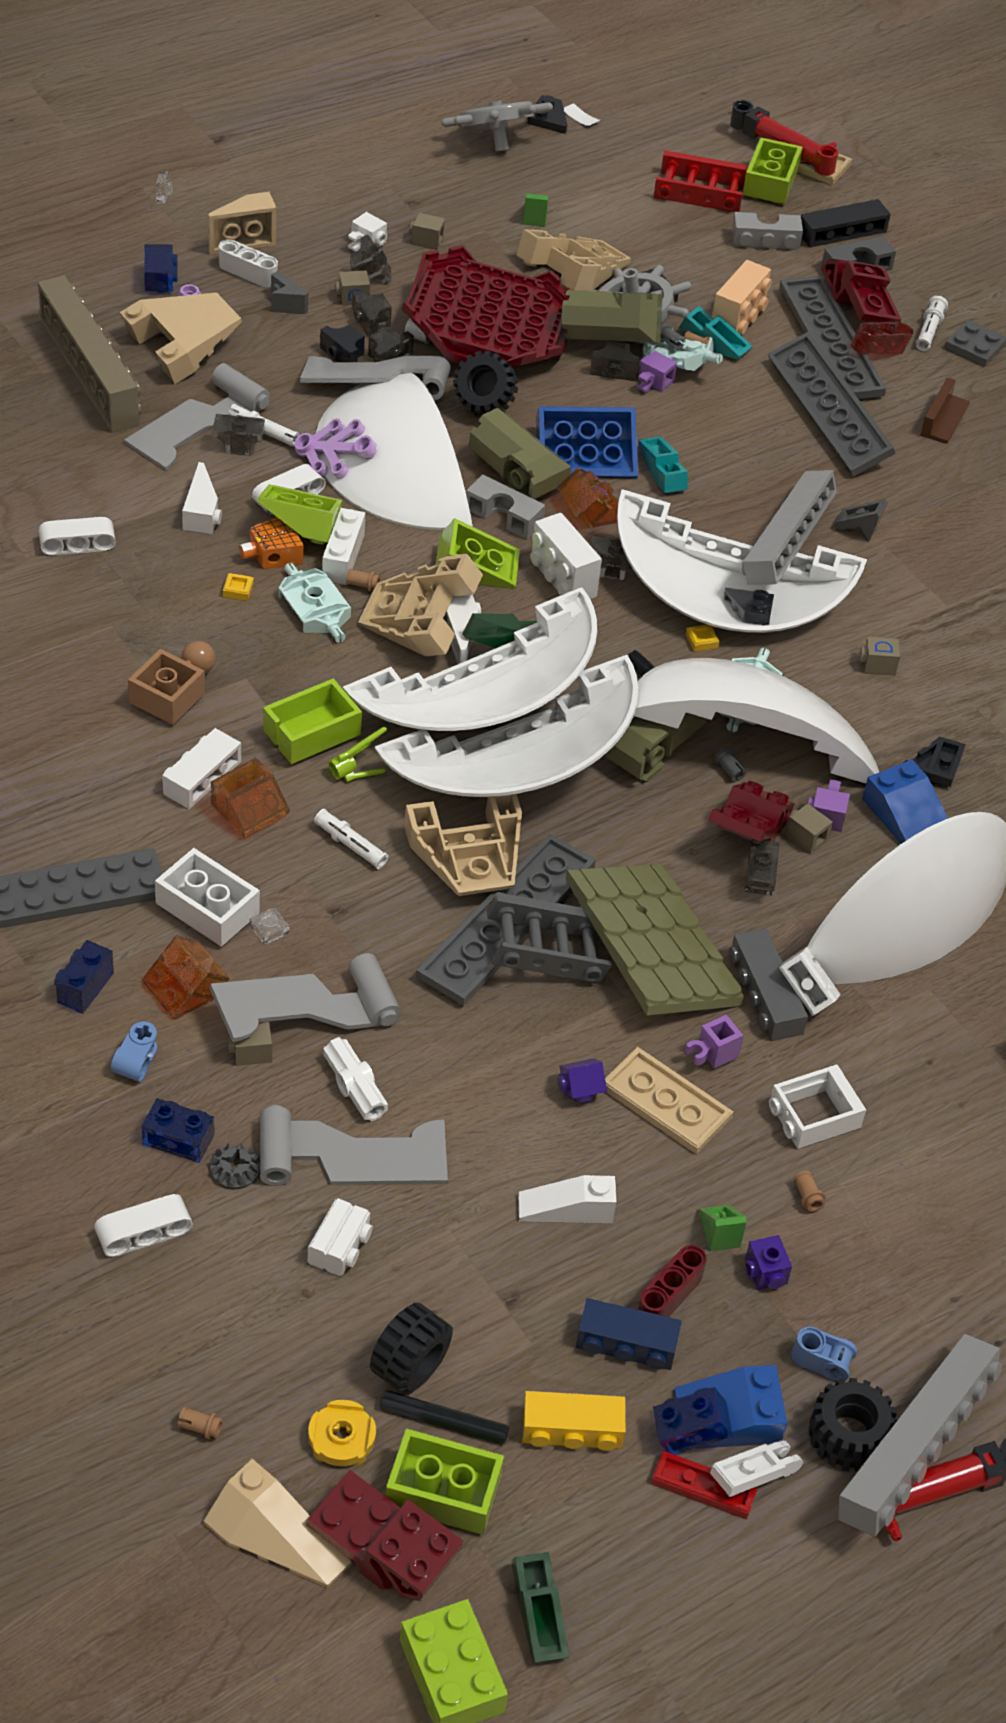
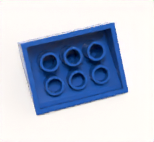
M538 407L536 438L571 466L570 477L638 478L635 407Z

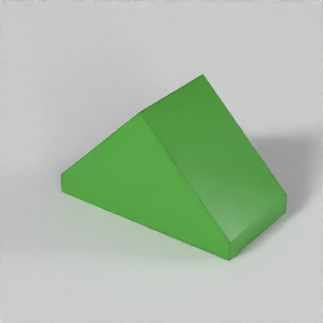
M526 193L524 225L545 227L548 196Z
M730 1205L699 1208L700 1218L710 1251L741 1247L747 1223L744 1214Z

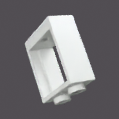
M837 1064L775 1084L769 1099V1107L772 1114L778 1116L786 1137L792 1139L797 1149L861 1128L866 1112L862 1102ZM826 1091L840 1115L803 1126L790 1103Z

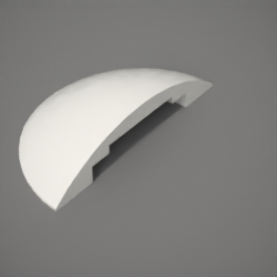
M401 373L390 382L360 383L339 396L328 407L319 421L316 433L335 418L340 419L345 427L352 420L358 419L365 426L364 432L360 436L351 435L342 442H356L361 436L368 435L377 446L376 454L371 458H363L358 453L336 452L339 460L348 468V473L343 478H336L331 472V465L325 453L316 451L319 460H322L328 467L324 478L342 498L369 515L405 527L444 531L454 518L473 527L462 476L449 434L431 394L417 376L413 373ZM331 433L329 436H327V437H326L325 439H323L322 441H327L328 439H330V438L333 437L334 435Z
M621 490L617 511L618 533L626 558L634 572L667 605L696 621L713 627L740 632H773L795 628L812 622L834 609L849 595L861 577L867 559L818 545L814 557L797 552L777 584L748 585L746 575L742 573V562L753 546L691 529L692 522L668 516L670 503ZM725 587L748 591L765 590L769 594H774L770 623L762 624L743 621L739 613L731 607L732 600L724 599Z
M580 587L535 606L537 623L514 632L515 641L424 679L419 672L400 679L394 669L389 667L345 685L343 690L356 704L374 716L388 722L416 729L434 731L467 730L512 720L554 699L567 689L584 670L596 645L597 618L594 606L587 593Z
M624 655L583 670L578 676L580 689L555 698L556 707L461 742H458L455 735L434 742L428 731L421 729L377 745L375 750L381 759L403 778L427 789L446 794L490 797L536 790L557 783L584 770L599 760L619 741L629 727L637 707L639 692L637 675L628 655Z
M688 658L659 665L648 671L637 681L639 692L634 714L636 717L678 729L685 713L712 720L715 712H719L813 740L814 750L830 754L829 763L830 773L866 783L869 776L879 773L877 764L868 747L853 727L835 709L808 689L772 671L726 659Z
M965 813L936 823L900 844L870 868L830 911L807 946L814 955L813 960L818 961L833 984L862 983L890 978L919 969L942 958L962 945L988 919L1003 894L1006 885V822L992 813Z

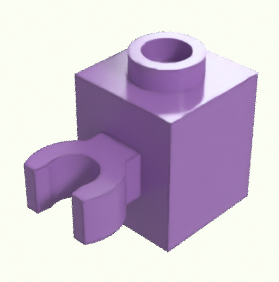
M655 350L647 357H643L638 366L640 370L638 380L642 383L637 386V389L647 392L653 387L662 392L675 381L678 362Z
M830 779L828 789L817 787L815 798L809 797L808 804L833 822L831 830L842 832L850 794L839 792L841 782Z
M724 1015L702 1025L699 1040L688 1042L685 1053H699L694 1057L693 1063L695 1065H701L707 1059L713 1068H717L739 1057L743 1034L731 1019Z

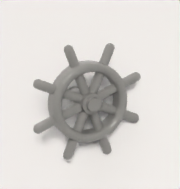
M502 100L489 102V107L465 110L460 113V116L444 118L441 123L444 127L456 125L465 127L488 123L489 130L493 131L495 151L509 149L506 136L508 120L531 117L536 113L548 112L553 109V105L549 102L533 105L531 101L502 104Z
M657 265L651 273H638L634 268L624 271L620 268H615L613 271L615 278L607 282L599 290L623 293H648L651 290L654 291L651 293L663 294L661 324L670 315L683 318L689 315L688 309L674 306L673 295L689 291L691 283L686 281L671 286L667 280L660 277L664 271L662 265Z

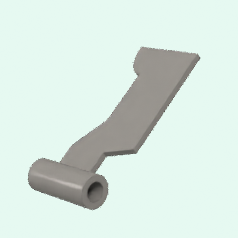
M309 356L300 376V383L390 382L401 373H423L422 383L431 394L433 400H438L444 393L451 366L449 361L442 356H403L380 362H332L328 358Z
M222 363L214 370L211 380L215 386L229 394L227 398L214 406L189 399L124 439V444L167 471L176 461V448L205 430L240 424V422L228 418V411H234V409L230 408L233 404L250 412H259L269 405L270 392L234 368Z
M370 953L355 957L349 964L350 973L358 987V991L355 993L333 995L314 974L212 983L209 987L232 1042L240 1041L253 1035L259 1022L311 1018L343 1029L390 1026L401 1015V1009L375 955Z
M271 1105L260 1113V1179L265 1184L273 1186L286 1184L292 1178V1160L319 1159L330 1185L448 1184L445 1121L441 1119L423 1123L413 1131L412 1137L355 1138L320 1121H291V1113L288 1109L280 1105Z

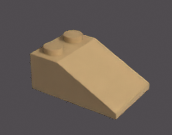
M270 192L247 194L208 214L210 255L219 253V243L223 240H234L253 249L276 246V205Z

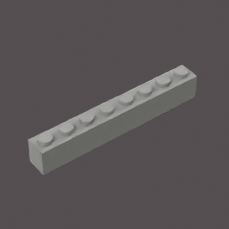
M833 470L805 471L799 481H797L793 490L742 562V573L746 575L748 585L778 583L837 493Z
M967 1334L962 1336L840 1494L838 1520L876 1537L884 1525L888 1526L891 1523L896 1508L899 1504L906 1503L910 1496L911 1488L916 1482L920 1483L923 1480L928 1465L931 1461L936 1462L938 1460L943 1445L946 1441L953 1440L962 1420L966 1421L969 1418L977 1400L981 1401L984 1398L989 1383L991 1381L995 1382L998 1379L1002 1370V1363L999 1362L1000 1348Z

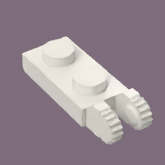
M780 1440V1442L770 1445L764 1444L716 1462L712 1465L710 1474L731 1497L782 1476L787 1477L797 1472L802 1467L803 1461L796 1454L784 1458L789 1453L791 1447L786 1441Z

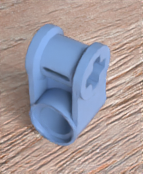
M142 1021L135 1023L130 1028L122 1045L114 1054L111 1062V1072L137 1082L143 1080L150 1063L157 1053V1043L155 1042L157 1031L153 1024Z
M804 1327L796 1337L791 1350V1357L793 1362L801 1368L821 1374L832 1381L839 1379L846 1381L850 1375L848 1368L851 1359L856 1357L858 1349L847 1339L835 1337L815 1327Z

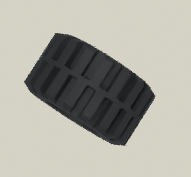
M481 351L475 352L476 356L474 357L471 354L466 356L468 361L465 363L461 361L459 363L461 369L460 371L455 370L454 375L457 376V379H453V385L457 388L454 391L459 397V401L469 410L480 416L496 408L507 410L509 408L508 402H514L515 400L513 394L518 393V387L515 385L518 383V378L514 375V369L500 355L493 354L490 351H485V354ZM485 372H495L497 375L495 389L488 395L477 396L474 389L477 378Z
M415 1302L409 1305L392 1319L379 1337L370 1359L371 1371L403 1395L412 1393L432 1376L442 1362L451 1343L453 1327L421 1303Z
M850 1378L849 1382L846 1383L843 1379L836 1380L835 1386L831 1383L824 1388V1392L819 1393L809 1422L808 1433L809 1436H812L810 1442L813 1448H819L817 1453L821 1459L827 1457L829 1465L833 1467L836 1464L841 1465V1470L849 1471L850 1467H854L855 1471L858 1472L897 1422V1419H895L897 1415L896 1408L890 1407L892 1403L891 1398L888 1395L883 1396V1390L877 1386L875 1389L871 1387V1382L864 1380L863 1383H859L857 1378ZM843 1417L854 1418L863 1423L868 1431L854 1432L848 1430L837 1419Z

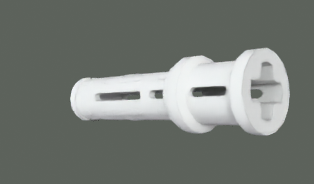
M941 296L931 297L928 302V309L924 312L923 318L925 322L916 341V347L920 351L930 349L937 326L944 320L943 313L948 309V302Z

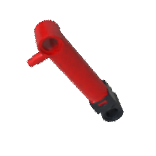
M737 100L733 103L731 127L743 130V134L753 139L759 136L765 139L801 146L800 159L813 165L815 172L825 176L835 173L839 153L835 142L821 145L769 117L770 112L759 106L754 108L753 104L749 101Z
M1006 1438L1002 1441L999 1448L996 1442L992 1441L974 1447L969 1455L927 1467L923 1480L920 1483L916 1482L908 1500L905 1504H899L895 1514L979 1487L982 1492L1003 1486L1006 1480ZM893 1517L891 1523L888 1526L884 1525L893 1541H899L902 1539V1534L895 1517Z

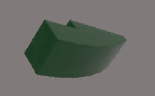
M472 613L462 635L475 642L498 648L515 641L514 632L533 625L537 621H519L514 614Z
M549 1552L514 1557L511 1564L534 1664L569 1658L558 1587L554 1584Z

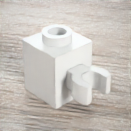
M365 212L352 221L351 233L348 235V238L353 242L348 245V248L358 251L362 246L372 252L383 245L387 240V223Z

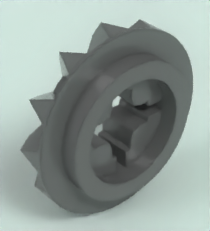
M241 1142L238 1146H230L227 1143L224 1149H217L214 1157L211 1158L210 1169L212 1176L217 1182L227 1187L237 1188L252 1183L259 1175L260 1157L254 1153L252 1147L245 1148ZM239 1158L240 1164L232 1172L231 1163L234 1162V1159Z

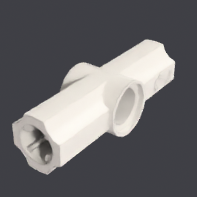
M338 1037L331 1040L323 1048V1055L336 1075L337 1085L341 1093L345 1097L350 1096L364 1120L372 1122L380 1119L388 1111V1103L375 1085L374 1075L367 1062L359 1060L346 1039Z

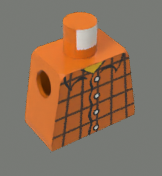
M276 517L252 526L250 528V542L240 544L239 552L243 560L256 557L261 568L270 569L285 567L288 563L289 565L290 563L294 565L303 564L304 545L296 531Z

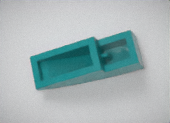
M700 306L691 311L679 326L685 333L690 331L703 338L711 337L714 342L713 351L738 360L753 347L720 315L713 319Z
M661 436L638 440L647 467L662 491L669 493L688 490V471L679 463V453Z

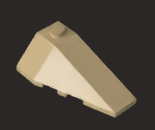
M253 1459L226 1483L204 1519V1525L228 1546L237 1550L240 1548L258 1555L260 1560L267 1563L269 1560L289 1568L291 1573L326 1588L352 1565V1561L345 1554L306 1525L310 1515L277 1479Z

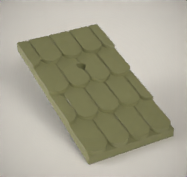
M662 864L567 870V883L647 1016L743 1005L744 995L741 993V986L724 965V958L699 926V919L682 898V891Z

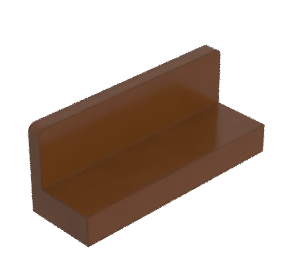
M946 378L924 418L921 436L948 444L969 406V400L953 395L956 380Z

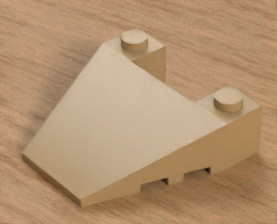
M529 229L523 230L516 253L518 257L524 260V264L536 267L537 264L548 265L562 274L560 282L562 285L571 290L584 291L594 290L614 275L613 271L615 268L622 269L631 261L630 257L602 240L577 236L576 240L566 238V234L558 233L557 237H553L547 231Z
M217 292L139 300L120 312L128 333L139 345L161 331L171 341L155 353L163 372L174 384L194 373L200 367L199 362L205 356L209 357L214 352V346L220 340L223 342L242 322L238 314Z
M468 554L443 557L439 559L440 564L429 568L426 564L418 567L419 572L409 576L406 573H402L376 584L358 623L360 626L423 656L445 655L455 636V633L443 619L453 597L475 593L483 574Z
M517 794L488 797L485 812L488 824L441 830L434 801L406 805L404 827L409 846L458 896L514 888L522 817Z

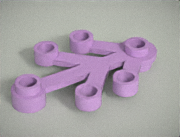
M338 418L331 420L326 427L314 435L309 433L299 435L294 443L298 455L307 457L311 467L322 477L326 475L328 467L322 460H319L316 451L324 452L331 465V472L336 478H343L348 473L347 466L339 460L336 452L358 453L363 458H371L376 454L377 446L368 435L361 436L356 442H342L351 435L360 436L364 432L365 426L360 420L354 419L345 427ZM331 433L334 435L333 437H331V438L328 439L327 441H322V440L325 439L327 436H329Z

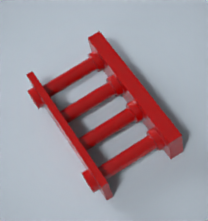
M664 150L661 174H665V178L656 177L653 198L729 212H740L743 192H738V188H744L749 165ZM674 176L687 178L686 182L673 180ZM695 180H700L708 182V185L705 186L694 183ZM722 184L730 187L729 190L722 188H716V185Z

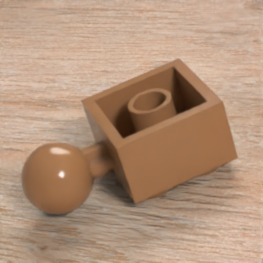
M193 641L185 646L181 659L159 649L128 679L129 703L174 725L205 694V673L213 668L216 661L214 649L204 641Z

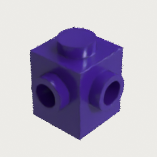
M592 1058L559 1065L561 1073L557 1076L559 1089L561 1092H564L565 1096L574 1099L575 1102L588 1101L593 1099V1094L607 1092L602 1061Z
M780 1236L749 1241L745 1257V1268L749 1279L754 1280L757 1290L766 1288L777 1289L784 1284H788L792 1265Z

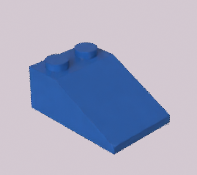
M913 760L867 778L862 800L901 844L926 828L948 819L929 778Z
M776 1365L741 1367L674 1388L683 1449L764 1445L783 1440L787 1427V1418Z

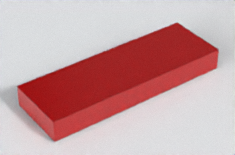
M662 1451L651 1481L652 1485L744 1519L748 1518L758 1486L730 1497L710 1474V1467L666 1451Z

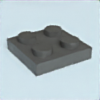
M967 320L946 341L945 349L986 367L1006 346V336L983 327L977 322Z

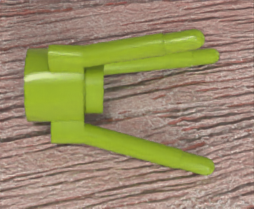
M382 727L348 751L329 760L328 766L333 777L336 780L344 778L348 783L354 779L384 774L386 772L384 768L357 773L353 771L357 768L354 756L371 745L370 742L386 732L387 728Z

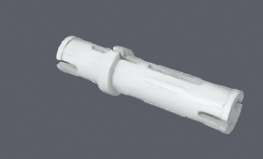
M236 404L230 407L234 411H228L229 419L246 425V428L251 431L255 429L291 447L295 446L293 440H296L299 436L298 432L261 417L256 411L250 412Z
M326 809L320 810L315 816L314 823L331 834V838L334 841L342 842L356 854L374 865L375 868L381 869L388 861V854L382 852L367 839L351 829L348 822L340 821ZM333 826H337L339 829L345 832L347 836L341 834L339 831L333 828ZM355 842H359L361 845L367 848L369 852L363 850L361 847L355 844Z

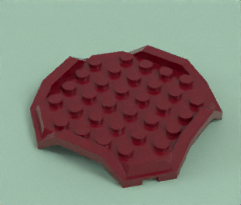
M464 245L450 247L448 253L439 254L438 250L422 254L414 284L407 301H403L402 311L410 317L413 323L435 344L448 360L457 363L463 361L465 363L468 361L466 356L470 354L474 357L476 356L475 352L481 351L485 354V351H490L493 354L500 355L513 367L546 360L553 356L562 357L567 341L564 334L568 333L567 329L562 328V305L564 300H569L570 296L566 295V291L571 289L566 288L565 290L560 285L561 279L552 270L529 277L477 262Z

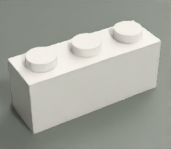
M340 508L323 555L322 571L327 574L333 583L347 585L348 571L354 567L365 535V512Z
M216 728L213 729L207 736H203L195 747L185 752L176 764L165 770L162 776L163 794L188 809L192 808L241 763V742Z

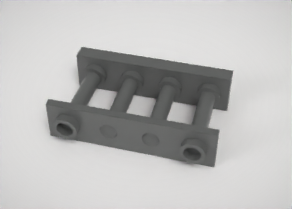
M496 892L486 910L487 919L501 921L503 941L492 958V964L596 983L602 982L612 966L611 961L597 958L594 942L597 931L581 907ZM513 924L528 926L531 947L515 943ZM540 929L555 931L558 951L543 949ZM567 934L582 936L585 956L570 954Z

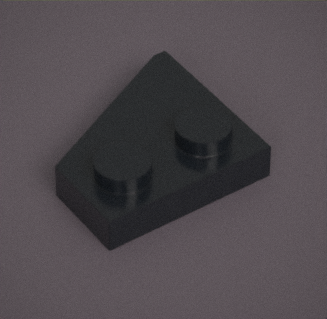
M541 95L536 104L549 102L553 105V109L528 117L527 124L566 134L568 124L562 100L549 95Z
M725 587L724 599L732 600L731 607L739 613L743 621L762 624L770 623L774 594H769L765 590L748 591Z
M938 737L931 742L930 746L918 751L917 756L912 760L926 774L930 781L951 787L966 744Z

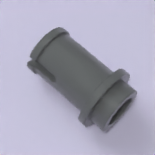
M662 324L660 342H666L676 351L682 349L683 343L686 341L685 338L676 333L671 325Z
M724 747L715 754V762L717 766H722L733 782L739 781L746 775L747 771L734 757L735 752Z

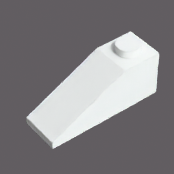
M199 462L182 510L183 530L213 534L215 526L220 525L222 510L218 509V498L204 463Z
M473 594L453 597L443 618L455 633L451 647L458 664L467 661L473 640L465 638L462 633L472 613H481L480 604L475 602Z
M583 1175L520 1191L518 1193L519 1222L613 1224L616 1207L615 1176Z

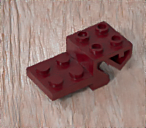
M828 259L821 270L835 301L853 304L860 321L898 326L901 322V317L886 288L891 280L885 268L841 259Z
M754 781L742 782V784L732 786L725 806L713 809L708 821L718 824V828L769 848L773 846L777 833L780 834L795 803L788 801L789 796L784 793L764 791V786Z
M351 1470L344 1475L308 1518L306 1524L361 1567L360 1573L380 1589H389L394 1586L400 1597L416 1601L422 1600L459 1553L464 1543V1540L409 1499L400 1508Z

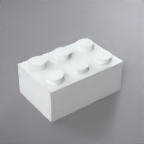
M562 513L535 521L534 533L532 535V552L530 554L533 565L539 568L544 574L545 579L551 582L560 596L582 587L590 599L597 597L602 558Z
M195 848L190 850L155 880L156 904L221 947L260 913V890Z

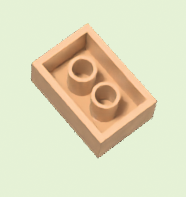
M746 260L716 293L712 318L715 319L720 315L739 334L743 335L751 322L754 323L758 314L764 311L768 305L769 299L766 297L772 284L770 279L771 269Z

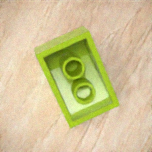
M268 484L258 497L259 504L301 536L309 538L311 542L316 544L328 543L343 501Z
M454 518L439 536L435 565L440 564L439 559L443 557L468 554L483 574L479 585L514 589L517 581L520 549Z

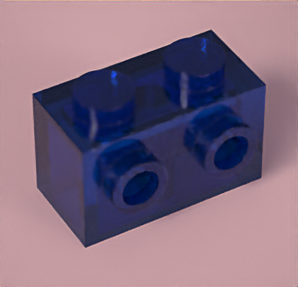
M145 244V291L173 292V282H178V255L173 254V244Z
M86 940L80 949H76L68 965L64 969L59 970L55 977L54 985L56 986L57 1003L83 1014L114 974L113 951L89 940Z
M156 1098L141 1126L142 1144L200 1163L214 1137V1116L208 1115L201 1110L195 1111L180 1106L173 1101H164Z
M715 1387L701 1388L695 1391L694 1394L681 1398H670L664 1401L663 1404L653 1406L658 1441L667 1452L674 1455L733 1437L726 1400Z

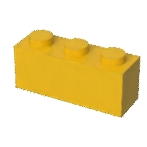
M525 1391L522 1443L532 1444L536 1447L560 1445L570 1449L581 1447H594L604 1451L622 1449L626 1433L625 1397Z

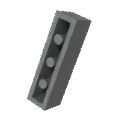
M767 928L734 934L732 947H729V957L732 964H736L738 968L740 983L742 986H746L751 1007L756 1008L761 1029L763 1031L766 1030L770 1041L804 1035L808 1015L799 996L779 969L783 962Z

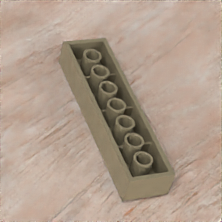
M65 275L38 281L40 321L110 431L113 433L139 426V415L142 413L138 402V396L141 395L140 386L137 381L132 379L129 368L127 366L124 367L119 353H115L110 339H106L103 335L102 327L100 324H96L92 312L86 309L84 300L77 295L74 284H70Z

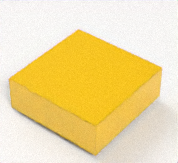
M228 573L223 588V597L248 601L254 585V577Z
M707 624L686 628V637L694 652L719 647V639L712 626Z

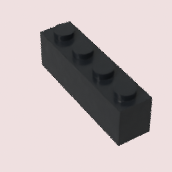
M879 199L801 214L802 239L811 248L886 233L891 213Z

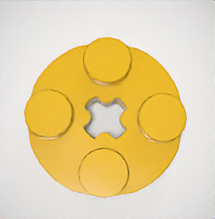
M335 1400L327 1403V1407L319 1412L317 1410L311 1417L308 1440L313 1450V1455L318 1461L342 1467L360 1465L364 1463L367 1455L374 1447L376 1439L375 1421L372 1416L370 1418L369 1414L364 1411V1407L359 1403L350 1400ZM344 1427L346 1432L351 1435L341 1439L334 1435L333 1432H339L340 1428Z

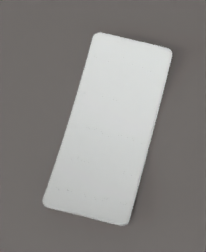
M575 104L564 107V112L581 124L590 126L600 121L583 112Z

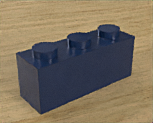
M587 1298L578 1331L576 1348L583 1349L591 1354L600 1353L613 1356L621 1361L647 1364L654 1369L663 1368L671 1370L682 1320Z

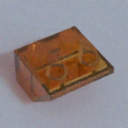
M578 467L558 486L576 518L590 528L617 523L619 499L613 496L614 490L606 481L600 482L599 478L592 471L586 472Z
M256 757L211 781V805L244 838L290 813V809L273 773Z
M176 935L141 980L173 1019H178L214 1000L209 988L210 984L228 982L230 978L198 940Z

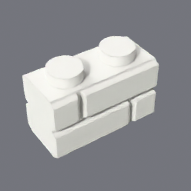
M805 947L784 961L779 969L808 1011L814 1016L834 1003L841 994L818 961L813 960L814 955L808 947Z
M339 1198L335 1199L308 1246L309 1264L320 1269H326L327 1272L337 1276L343 1275L347 1266L353 1268L359 1256L357 1248L361 1242L367 1243L372 1233L373 1225H370L369 1211L356 1205L352 1206L351 1203Z

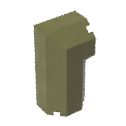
M584 290L566 291V295L570 297L569 300H564L562 305V328L568 330V333L564 334L565 338L650 343L661 341L663 294Z
M499 408L483 414L478 420L481 423L478 428L473 427L470 431L469 448L499 472L502 480L507 478L508 487L532 499H536L570 481L571 466Z
M685 713L677 729L633 716L623 736L604 756L637 778L648 782L664 767L665 763L661 761L664 755L670 757L673 750L706 724L707 718Z

